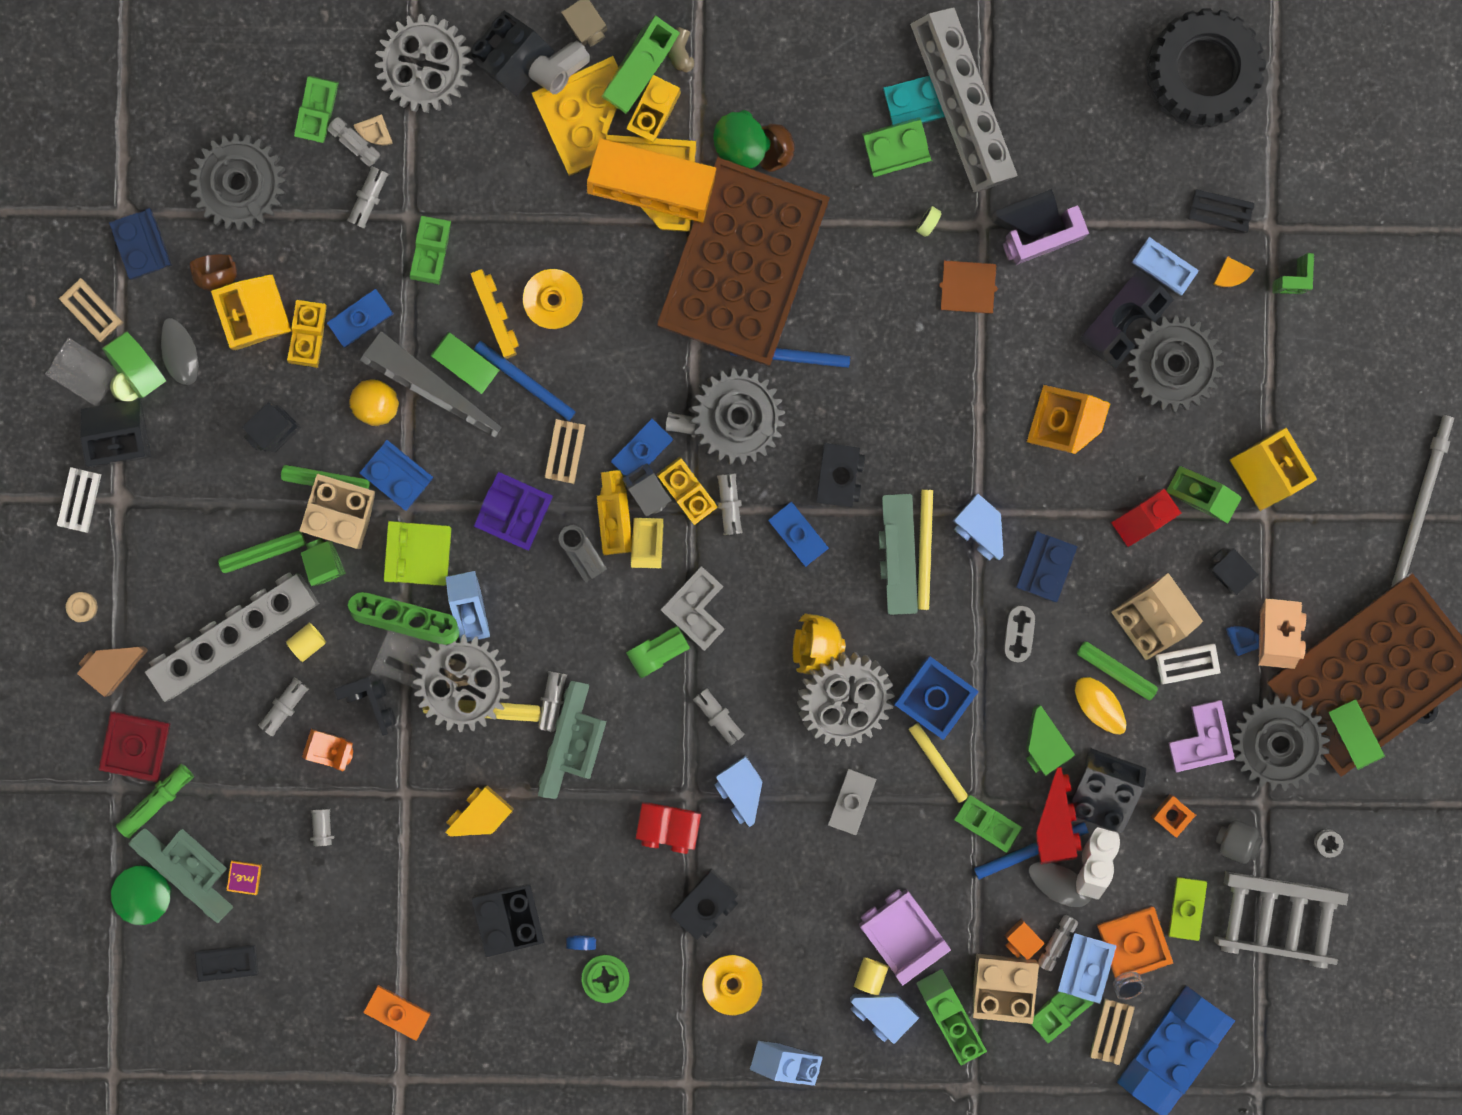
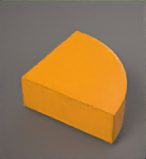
M1226 257L1213 285L1219 287L1239 285L1252 275L1254 269Z

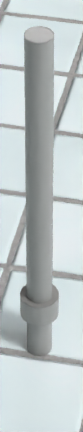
M1443 415L1437 436L1432 439L1430 449H1432L1391 587L1408 574L1444 453L1448 452L1450 446L1448 438L1454 417Z

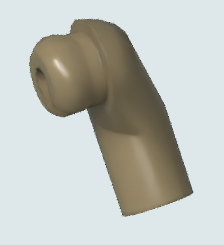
M677 27L676 30L680 34L668 55L674 68L678 71L689 72L694 67V59L689 57L685 45L691 32Z

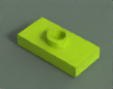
M1176 877L1169 937L1199 941L1207 881Z

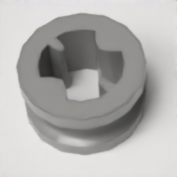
M1331 829L1321 830L1314 838L1315 849L1324 857H1336L1343 849L1344 843L1341 836ZM1328 836H1332L1336 846L1334 849L1329 847L1330 851H1325V846L1321 844L1324 838L1328 840Z

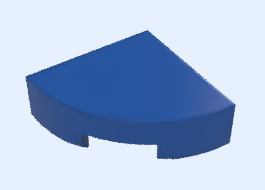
M1242 626L1226 628L1236 656L1259 648V635L1253 630Z

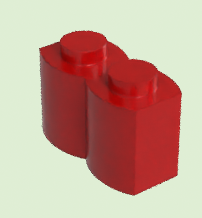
M643 802L636 839L642 840V846L659 848V843L671 845V851L688 854L689 849L695 850L702 813Z

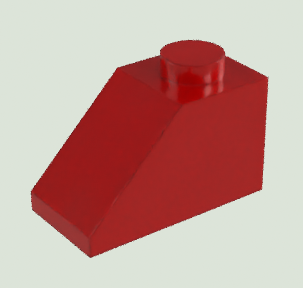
M1164 488L1159 489L1112 521L1111 524L1125 545L1129 547L1179 516L1181 512Z

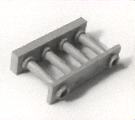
M1225 871L1223 883L1231 886L1233 897L1226 938L1214 936V942L1221 946V951L1239 954V949L1310 960V966L1327 968L1328 964L1337 965L1338 959L1332 955H1327L1334 909H1337L1338 904L1347 906L1348 893L1342 890ZM1249 889L1261 891L1260 896L1263 897L1256 942L1238 940L1245 894H1249ZM1279 894L1290 896V901L1292 902L1285 947L1267 945L1275 899H1278ZM1308 899L1320 901L1319 906L1322 907L1315 952L1297 950L1304 904H1308Z

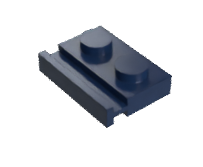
M149 208L140 213H135L109 223L130 280L172 266L152 209Z
M1036 531L1015 588L1057 603L1078 546Z

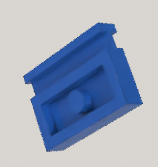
M389 440L384 442L382 447L360 472L363 477L405 511L411 507L434 478Z

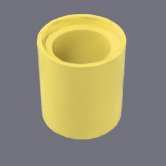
M309 622L289 638L286 643L296 657L304 662L324 646L326 641Z
M863 958L854 987L870 994L879 995L889 966L869 958Z

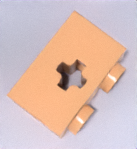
M1265 599L1260 609L1259 665L1295 669L1299 659L1304 658L1306 644L1305 641H1301V631L1305 630L1306 614L1301 613L1302 602Z

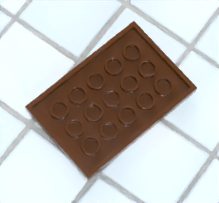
M717 157L714 165L716 167V174L704 222L694 220L657 327L770 367L830 197Z
M1411 572L1306 651L1304 658L1299 659L1295 669L1284 668L1270 678L1267 683L1278 694L1282 702L1285 701L1288 695L1291 696V702L1294 704L1301 698L1303 701L1302 708L1312 705L1311 715L1321 714L1322 718L1318 725H1327V730L1321 734L1330 737V741L1323 744V746L1329 748V754L1323 755L1340 777H1342L1356 766L1329 712L1356 699L1380 747L1384 746L1462 688V636Z

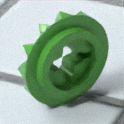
M600 955L591 959L586 964L582 973V985L587 995L593 1000L601 1003L614 1002L627 991L629 972L625 963L617 957ZM603 966H605L609 975L618 976L610 981L609 991H606V986H604L603 982L593 981V979H597V977L602 975Z

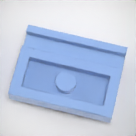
M1074 933L1058 991L1100 1004L1116 945Z

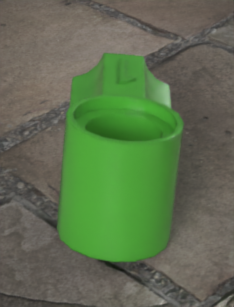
M677 626L652 641H645L626 652L641 679L664 666L663 663L690 649Z

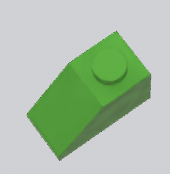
M1179 466L1166 490L1173 497L1227 524L1242 498L1225 485L1182 466Z
M323 538L306 544L308 550L301 552L311 586H319L346 574L332 541L324 542Z
M1036 705L1033 708L1026 750L1030 756L1026 760L1035 773L1041 771L1046 776L1075 756V754L1042 706Z

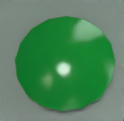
M749 111L731 112L723 116L715 126L713 134L714 146L721 159L751 169L759 165L765 156V152L770 148L769 138Z
M136 865L124 870L115 879L111 889V902L115 912L124 921L134 925H147L157 921L166 912L170 903L172 889L157 870L148 866Z

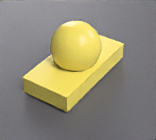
M633 518L631 567L661 568L663 519Z

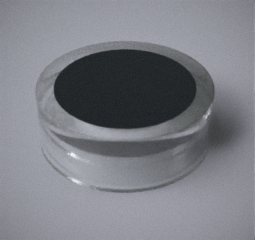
M1136 972L1123 973L1113 982L1116 996L1123 1000L1137 997L1143 992L1145 987L1140 974Z

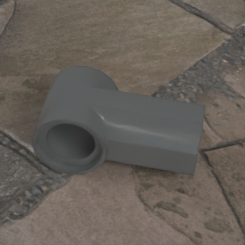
M568 524L561 529L559 533L560 546L565 550L585 583L607 569L581 526ZM570 529L578 531L581 536L580 542L575 546L567 545L563 539L565 532Z

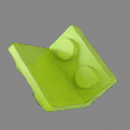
M388 521L384 582L445 586L449 569L452 528L441 525Z

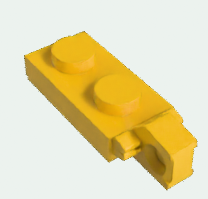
M620 470L601 472L602 488L600 495L597 496L603 554L632 552L628 499L624 481L622 480V472Z

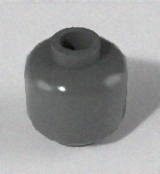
M1237 820L1232 821L1228 828L1222 826L1216 843L1221 844L1220 854L1240 864H1247L1250 859L1255 861L1263 842V838L1259 837V830Z

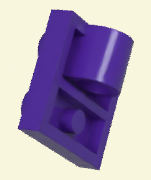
M498 472L483 501L474 527L529 551L553 496Z

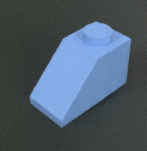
M475 571L446 577L448 601L452 615L459 627L460 641L462 635H466L467 642L472 641L475 636L478 639L490 637L482 594Z

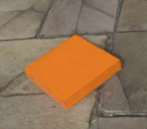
M1154 906L1096 925L1101 940L1116 945L1111 964L1116 982L1173 964Z

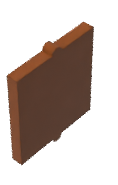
M944 261L943 280L939 284V287L942 289L940 310L993 314L994 292L998 290L997 286H995L996 264Z

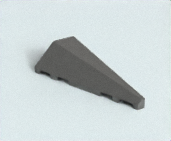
M382 331L360 359L366 365L496 438L502 428L500 425Z

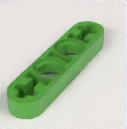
M364 592L352 596L348 603L352 618L362 624L443 645L451 644L459 637L460 631L456 619L446 613ZM364 604L368 605V608H363L361 611L357 609V607L362 608ZM387 610H396L398 612L397 616L392 620L382 618ZM415 617L425 618L424 624L420 627L409 625L410 621ZM447 625L450 626L451 630L446 629L444 633L440 632V629H445Z

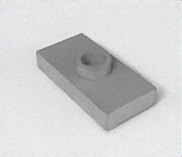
M848 769L828 826L857 835L877 779Z

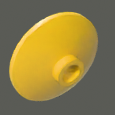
M547 269L534 275L528 281L523 293V305L527 315L535 324L546 329H559L571 324L578 317L583 304L582 290L576 279L567 272L558 269ZM553 294L559 297L558 304L554 306L548 303L549 296Z
M738 955L723 956L715 960L707 968L702 983L703 993L709 1005L716 1011L726 1015L743 1014L753 1008L758 1002L762 992V978L757 967L747 958ZM731 978L738 981V986L735 989H730L726 984Z

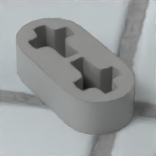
M1025 606L1012 608L1007 616L1003 649L1005 656L1014 662L1025 661L1030 656L1032 650L1035 615L1030 608ZM1023 610L1025 611L1024 615L1029 617V623L1023 624L1022 633L1017 632L1018 622L1013 621L1014 615H1019L1020 611ZM1019 635L1021 636V646L1025 647L1026 650L1025 653L1021 652L1019 657H1014V652L1009 651L1010 645H1015L1016 637Z

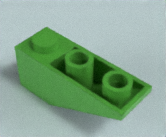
M655 15L640 31L601 97L626 114L667 56L680 32Z
M943 969L918 981L916 984L960 1065L962 1066L986 1053L987 1050Z

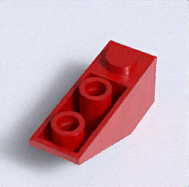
M1062 767L1056 769L1036 832L1041 864L1076 859L1077 851H1082L1079 833L1073 834L1071 822L1076 821L1074 804H1068L1066 792L1071 791L1069 775L1062 773Z

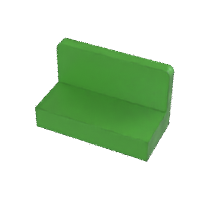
M1306 253L1297 259V277L1282 276L1274 280L1272 293L1304 294L1312 290L1314 253Z

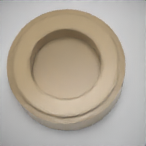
M75 593L66 602V612L76 622L89 621L97 613V601L89 593Z

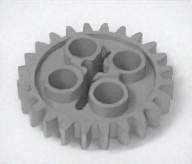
M419 14L417 22L412 17L407 16L406 26L397 21L398 31L396 33L389 29L387 30L391 39L389 41L380 40V43L386 47L385 51H376V54L383 58V62L376 63L375 67L384 71L377 76V79L387 81L382 90L386 92L393 90L390 99L395 101L401 97L400 106L403 108L411 102V111L417 112L421 105L423 112L429 113L430 104L440 111L441 101L451 106L450 96L452 94L459 98L461 97L457 88L459 86L468 87V84L462 80L463 76H472V73L465 69V65L472 64L473 60L464 56L471 51V48L467 46L461 47L466 37L463 35L455 37L458 28L452 26L447 30L448 21L445 19L441 20L437 25V17L435 15H431L428 22H426L423 14ZM412 38H417L419 41L418 50L414 53H408L406 49L408 41ZM446 44L448 54L444 59L438 60L435 56L436 48L439 45ZM405 56L421 61L426 59L434 64L447 65L449 70L442 71L427 66L422 68L413 63L401 62L399 57ZM410 67L413 72L412 79L409 82L403 83L400 79L401 71L404 68ZM434 74H440L442 78L441 85L436 89H431L429 86L430 77Z
M462 635L460 643L454 641L447 646L439 644L440 650L438 651L429 647L428 650L432 657L430 659L421 657V661L426 666L425 668L415 669L416 672L422 675V679L413 681L414 684L421 685L422 688L414 693V695L423 696L425 699L418 705L419 708L426 706L430 708L426 717L429 718L436 714L438 717L435 725L438 726L445 720L447 721V730L450 731L455 723L458 725L459 732H463L465 724H468L470 729L475 731V722L477 721L483 727H486L485 717L487 716L496 720L497 717L493 710L495 708L505 709L499 701L500 699H509L510 696L503 693V688L511 687V683L503 681V677L508 676L510 671H501L500 669L506 663V660H495L499 650L496 649L489 653L487 651L489 642H485L480 647L478 646V637L475 636L470 644L467 643L466 635ZM456 654L463 655L466 659V666L461 671H453L449 665L450 658ZM440 668L446 669L461 679L465 675L468 676L467 683L486 695L485 699L479 698L467 689H462L460 692L457 691L458 684L439 672ZM481 670H487L492 676V681L487 687H479L475 682V675ZM439 680H446L450 685V691L444 697H438L433 691L434 684ZM464 696H472L476 702L475 709L470 713L462 712L459 708L460 699Z
M842 652L840 660L836 661L832 656L830 665L826 666L824 663H821V670L810 669L809 671L813 678L811 680H802L807 689L798 690L799 695L803 699L797 701V705L801 709L799 716L804 721L803 724L808 731L811 730L815 738L820 737L825 744L831 739L835 746H838L841 739H843L845 744L850 746L852 738H856L859 743H862V734L865 733L871 738L873 737L871 728L882 729L878 721L880 719H889L884 710L893 709V705L888 699L895 697L890 689L893 684L887 678L889 675L884 668L881 669L876 660L872 662L868 655L860 659L857 652H854L849 659L845 652ZM840 681L837 686L831 687L834 682ZM868 684L865 689L859 691L862 685ZM833 708L830 713L823 715L827 709ZM861 711L857 717L852 718L856 712Z

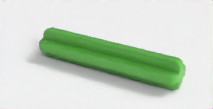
M284 465L281 471V480L313 486L316 475L320 474L366 489L370 487V481L367 479Z
M296 531L218 559L221 571L228 573L303 547L305 539L302 532Z
M1083 642L1078 649V656L1145 699L1151 700L1157 693V686L1092 644Z

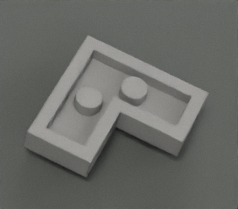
M701 566L661 611L705 651L725 628L703 608L724 586Z

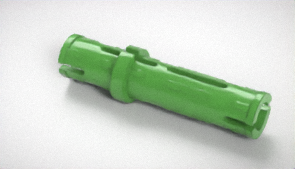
M178 765L163 781H158L155 784L156 788L116 825L118 831L124 837L130 839L168 801L172 802L176 798V794L180 789L194 778L192 772L185 765Z

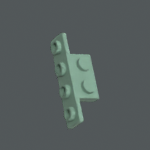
M884 495L882 497L884 531H879V549H885V561H880L881 579H886L887 611L890 615L915 614L918 612L912 495Z
M571 681L564 693V705L561 715L556 721L554 740L548 749L545 771L539 780L538 796L557 799L565 772L587 779L591 777L607 721L582 713L589 684Z
M147 829L141 830L129 842V845L139 856L148 861L163 877L167 878L184 896L193 901L216 923H219L232 910L233 906L212 888L227 868L183 829L175 835L167 846L161 843Z

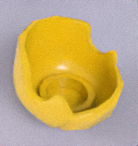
M375 379L361 381L352 390L349 399L350 409L354 416L371 426L389 423L396 415L399 405L394 389L386 383Z

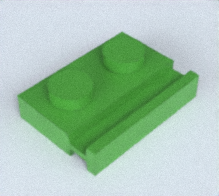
M920 117L862 133L874 177L932 161Z

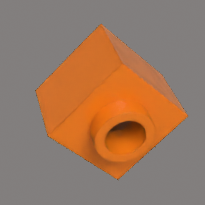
M1171 794L1151 815L1156 822L1176 838L1196 816ZM1171 809L1177 813L1174 820H1168L1166 816L1167 812Z
M1022 919L1004 935L1009 941L1005 946L1017 958L1023 955L1029 960L1045 944Z

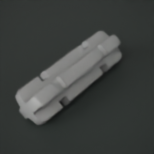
M335 118L328 126V131L335 138L339 136V141L354 155H360V160L367 166H372L380 157V153L372 146L369 148L367 146L369 143L351 127L348 129L346 127L347 123L341 118Z
M1069 915L1063 916L1059 923L1060 928H1056L1045 947V954L1042 953L1038 960L1039 966L1047 971L1053 970L1057 963L1056 958H1060L1071 938L1069 936L1070 933H1074L1078 926V921Z

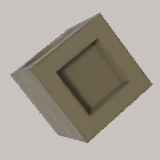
M579 0L561 12L578 41L584 46L587 44L590 47L594 46L605 38L603 33L608 31L607 26L590 0Z

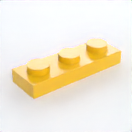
M482 269L470 273L503 357L508 359L517 355L514 348L518 347L519 343L513 329L510 331L506 329L503 320L508 319L503 303H496L492 292L497 291L491 274L485 276Z

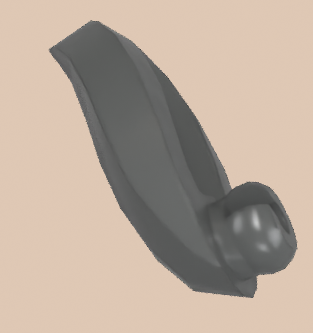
M168 318L164 321L161 335L164 364L170 375L178 383L191 385L195 383L199 370V359L195 344L187 330L178 321Z
M1038 862L1030 866L1029 874L1031 879L1050 899L1070 907H1083L1090 902L1091 897L1077 893L1076 880L1078 874L1072 870L1052 863L1041 864Z

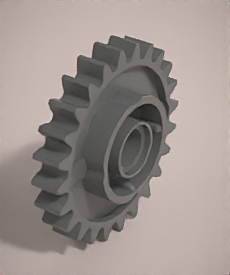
M236 133L230 142L223 135L221 145L212 140L211 151L204 148L201 149L205 156L204 159H194L199 164V168L190 170L192 174L197 176L196 180L189 182V185L197 188L191 194V197L200 198V202H198L196 207L198 209L206 208L204 217L207 219L215 216V225L218 226L222 221H225V228L230 230L235 223L237 229L242 231L244 224L247 223L251 229H254L255 220L265 224V214L275 216L271 209L273 205L282 206L277 197L286 195V192L279 188L280 185L287 183L286 179L279 177L285 171V168L276 166L280 157L278 155L270 157L273 150L270 146L262 149V140L258 139L252 144L250 135H246L244 140L241 141ZM237 175H243L245 177L244 187L239 190H233L231 187L232 179Z
M1177 315L1173 316L1171 323L1165 317H1162L1160 326L1150 322L1151 331L1141 329L1140 333L1143 339L1134 338L1132 340L1137 349H1132L1129 353L1134 357V360L1126 363L1127 366L1134 368V371L1127 376L1137 379L1132 388H1142L1139 398L1150 396V406L1159 401L1160 410L1162 411L1165 410L1168 404L1171 406L1172 412H1177L1179 404L1182 405L1185 411L1189 410L1190 401L1196 406L1201 405L1199 397L1202 396L1205 399H1209L1210 394L1207 389H1217L1218 386L1213 382V379L1222 377V374L1216 371L1217 367L1224 365V362L1216 360V356L1220 355L1222 350H1214L1213 348L1218 339L1209 340L1208 335L1211 330L1208 329L1201 332L1200 321L1191 326L1190 317H1186L1182 323L1179 322ZM1170 356H1177L1181 359L1182 368L1179 372H1173L1169 369L1168 359Z
M735 368L729 370L728 377L721 371L718 373V380L712 376L707 379L709 387L706 385L698 387L702 395L692 397L698 403V406L689 408V411L696 414L695 418L689 420V423L697 425V429L692 432V435L701 436L697 443L698 446L707 444L706 455L714 451L716 452V461H720L725 456L727 465L733 464L735 458L739 465L745 464L746 457L751 463L757 461L756 453L761 457H765L767 455L765 447L769 449L776 447L772 438L779 439L782 436L776 430V428L785 426V423L778 420V416L785 414V411L777 409V405L782 402V399L773 398L777 389L768 390L766 388L769 382L768 379L758 382L759 373L757 372L749 378L747 369L742 370L738 376ZM733 409H737L742 413L743 421L741 425L735 424L732 421L731 413Z
M1275 694L1274 702L1272 703L1266 697H1263V706L1253 702L1252 708L1254 712L1251 713L1244 710L1243 715L1246 721L1237 720L1236 725L1242 730L1233 732V737L1240 741L1234 743L1232 748L1241 751L1235 756V760L1244 761L1241 766L1242 772L1251 770L1249 775L1250 781L1256 777L1260 778V787L1264 786L1266 782H1270L1272 791L1275 790L1277 784H1281L1283 790L1287 791L1288 784L1292 783L1298 789L1300 779L1310 783L1308 774L1319 775L1316 765L1326 764L1325 759L1321 755L1329 754V748L1323 746V744L1329 742L1330 737L1321 733L1327 730V725H1318L1322 718L1321 714L1312 716L1313 706L1309 705L1306 708H1302L1303 701L1301 698L1294 704L1291 702L1290 695L1282 702L1278 694ZM1278 736H1284L1290 741V744L1285 749H1277L1273 746L1272 741Z

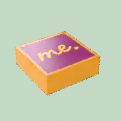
M232 860L227 891L257 895L262 864Z

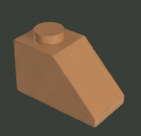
M141 646L97 650L95 653L90 651L80 661L79 665L82 668L77 674L104 697L110 696L147 653L148 649Z

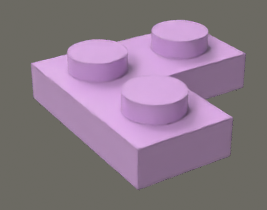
M1222 700L1191 706L1197 736L1168 742L1175 772L1235 759Z

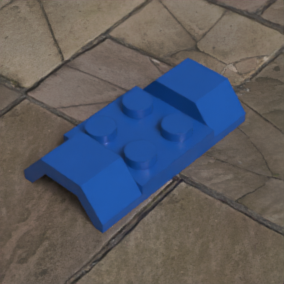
M1186 985L1117 1080V1083L1156 1113L1168 1115L1216 1051L1218 1044L1235 1020Z

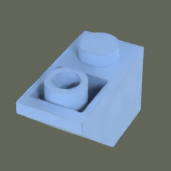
M976 494L954 518L953 522L957 525L954 530L966 541L970 538L980 545L977 550L989 561L993 557L996 560H1000L1004 556L1001 513L982 496Z
M745 755L717 774L716 778L719 782L714 785L723 799L729 797L735 805L731 811L739 823L746 822L750 827L755 823L762 779Z
M880 993L879 995L853 994L850 997V1001L853 1004L850 1009L862 1021L868 1018L875 1025L872 1031L884 1042L889 1039L895 1044L919 1019L918 1014L896 993Z
M758 1041L750 1070L774 1081L815 1086L823 1057L778 1043Z

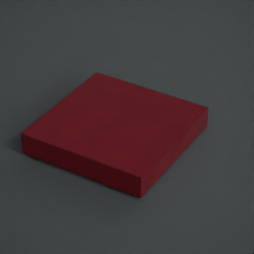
M111 711L99 770L158 782L171 723Z

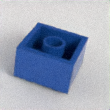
M927 655L893 704L944 740L979 691Z

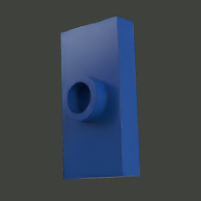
M374 289L328 321L327 324L342 346L346 348L394 313L378 290Z
M651 419L611 462L627 476L646 463L650 465L674 439Z
M792 502L768 520L805 567L829 549Z

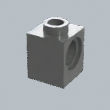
M648 463L622 479L646 517L662 511L667 503L672 501Z

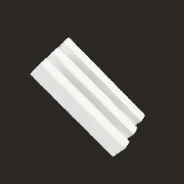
M70 467L57 526L88 533L102 474ZM79 475L80 481L70 522H67L76 478ZM87 478H92L82 525L77 524Z
M1214 643L1155 655L1160 675V684L1221 673ZM1210 651L1211 656L1164 665V660ZM1211 662L1213 668L1169 677L1166 675V671Z

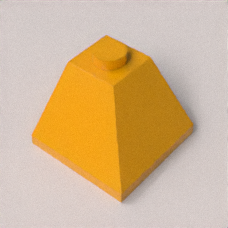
M1043 385L1027 442L1076 454L1102 432L1110 403L1088 394Z

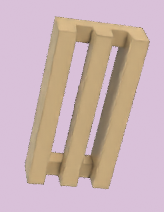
M81 278L59 298L101 343L118 326L124 323ZM82 288L113 322L109 325L77 290ZM72 295L104 328L101 333L69 300Z
M556 419L545 474L546 479L575 484L586 425ZM561 427H565L566 433L558 474H552ZM576 429L578 434L570 476L568 477L564 476L572 430Z
M1104 998L1089 1055L1090 1058H1097L1120 1065L1134 1006ZM1111 1006L1115 1010L1104 1052L1100 1053L1098 1051ZM1121 1010H1126L1115 1053L1112 1056L1110 1052Z

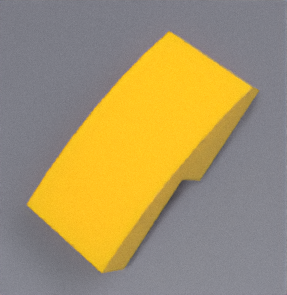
M296 300L291 327L292 337L287 358L289 364L318 368L325 325L326 304Z
M678 457L656 474L694 525L718 508L681 457Z

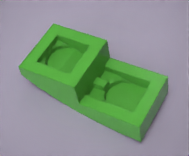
M314 76L307 77L303 103L299 108L295 137L321 143L325 142L339 82Z
M421 216L415 242L416 249L410 271L411 280L440 285L451 221Z
M124 332L102 348L117 373H123L138 398H144L166 382L150 357L128 332Z
M450 332L445 335L431 354L433 358L481 394L500 371Z
M1356 699L1329 712L1357 770L1385 757Z
M972 795L968 797L955 818V821L1006 853L1009 852L1023 827Z
M1058 991L1034 1014L1033 1024L1031 1025L1047 1043H1050L1094 1002Z

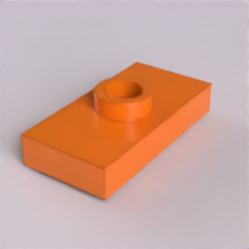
M380 985L376 988L364 1011L368 1016L417 1041L431 1015L430 1012Z

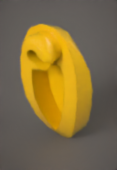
M1091 677L1078 679L1075 685V694L1085 715L1094 724L1108 732L1119 735L1124 733L1126 730V720L1121 705L1114 693L1107 686Z

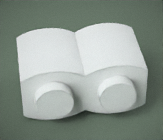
M1098 827L1094 830L1083 849L1082 862L1084 866L1076 880L1078 894L1099 899L1111 883L1114 874L1112 861L1117 855L1120 846L1118 833Z

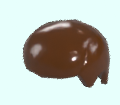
M769 124L762 127L765 135L770 140V148L765 152V156L759 164L764 170L769 172L789 165L795 152V143L791 133L780 124Z
M228 254L206 255L190 262L193 282L199 288L207 291L230 285L237 277L236 263L232 260L231 255Z

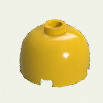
M804 614L799 622H804L802 630L796 629L794 634L793 661L800 664V668L796 669L797 672L811 674L810 669L821 670V663H824L826 666L830 665L832 656L838 661L841 653L845 652L846 644L835 622L823 616Z

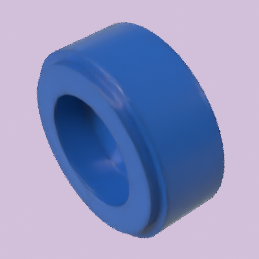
M581 935L568 936L566 938V949L595 950L596 938L594 936Z

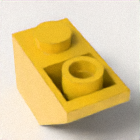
M653 75L626 129L654 143L681 94L680 88Z
M488 785L483 790L477 787L466 800L470 803L463 813L457 810L446 822L450 828L445 833L449 836L493 834L514 808Z

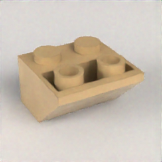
M317 474L300 532L361 549L370 522L375 491Z
M1169 573L1147 585L1111 612L1145 660L1184 639L1203 622Z
M976 954L973 981V1018L1033 1024L1039 963L1035 959L1027 960L1025 958Z

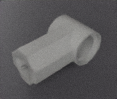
M579 41L570 42L550 58L546 56L538 57L530 67L529 77L550 93L557 94L564 89L571 75L590 62V55L586 51L585 46Z

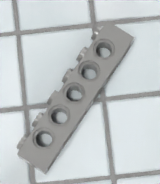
M955 8L929 13L911 23L910 25L973 192L1000 185L1017 177L1018 175Z
M291 572L285 574L275 581L277 587L267 592L265 588L250 597L252 603L243 609L241 605H238L226 612L225 616L227 619L218 625L215 621L209 623L199 630L202 635L192 641L188 637L174 646L177 650L175 653L168 657L163 653L149 662L151 668L145 671L163 701L167 702L319 605L320 603L302 575L295 574L292 576ZM279 594L285 595L289 601V605L284 611H279L274 605V600ZM254 610L261 612L263 615V623L258 628L252 626L249 622V616ZM228 627H233L238 632V639L233 644L228 643L224 638V632ZM203 643H208L213 649V654L208 660L203 659L199 654V648ZM178 659L184 660L187 664L188 669L184 676H179L174 671V664Z

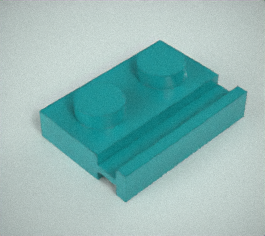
M930 76L883 88L893 125L919 117L922 124L945 118Z

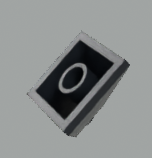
M1052 189L997 210L991 216L993 224L1010 231L1016 230L1019 235L1030 240L1038 237L1043 239L1056 234L1055 230L1062 227Z

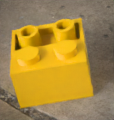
M273 275L239 281L211 291L230 349L236 351L292 332Z
M1287 428L1276 431L1229 459L1259 511L1291 496L1317 480Z

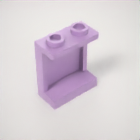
M1079 206L1067 209L1061 215L1066 230L1030 244L1022 245L1016 230L1009 232L1005 237L1006 243H1003L1008 260L1014 259L1015 264L1018 265L1083 240L1089 232Z
M898 889L885 898L887 904L879 910L873 907L861 916L863 921L859 923V926L903 986L951 951V949L907 889L903 892Z

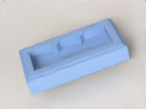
M1150 237L1131 262L1180 296L1183 295L1199 271Z

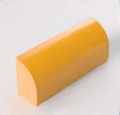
M599 138L587 179V194L703 223L713 188L716 167Z

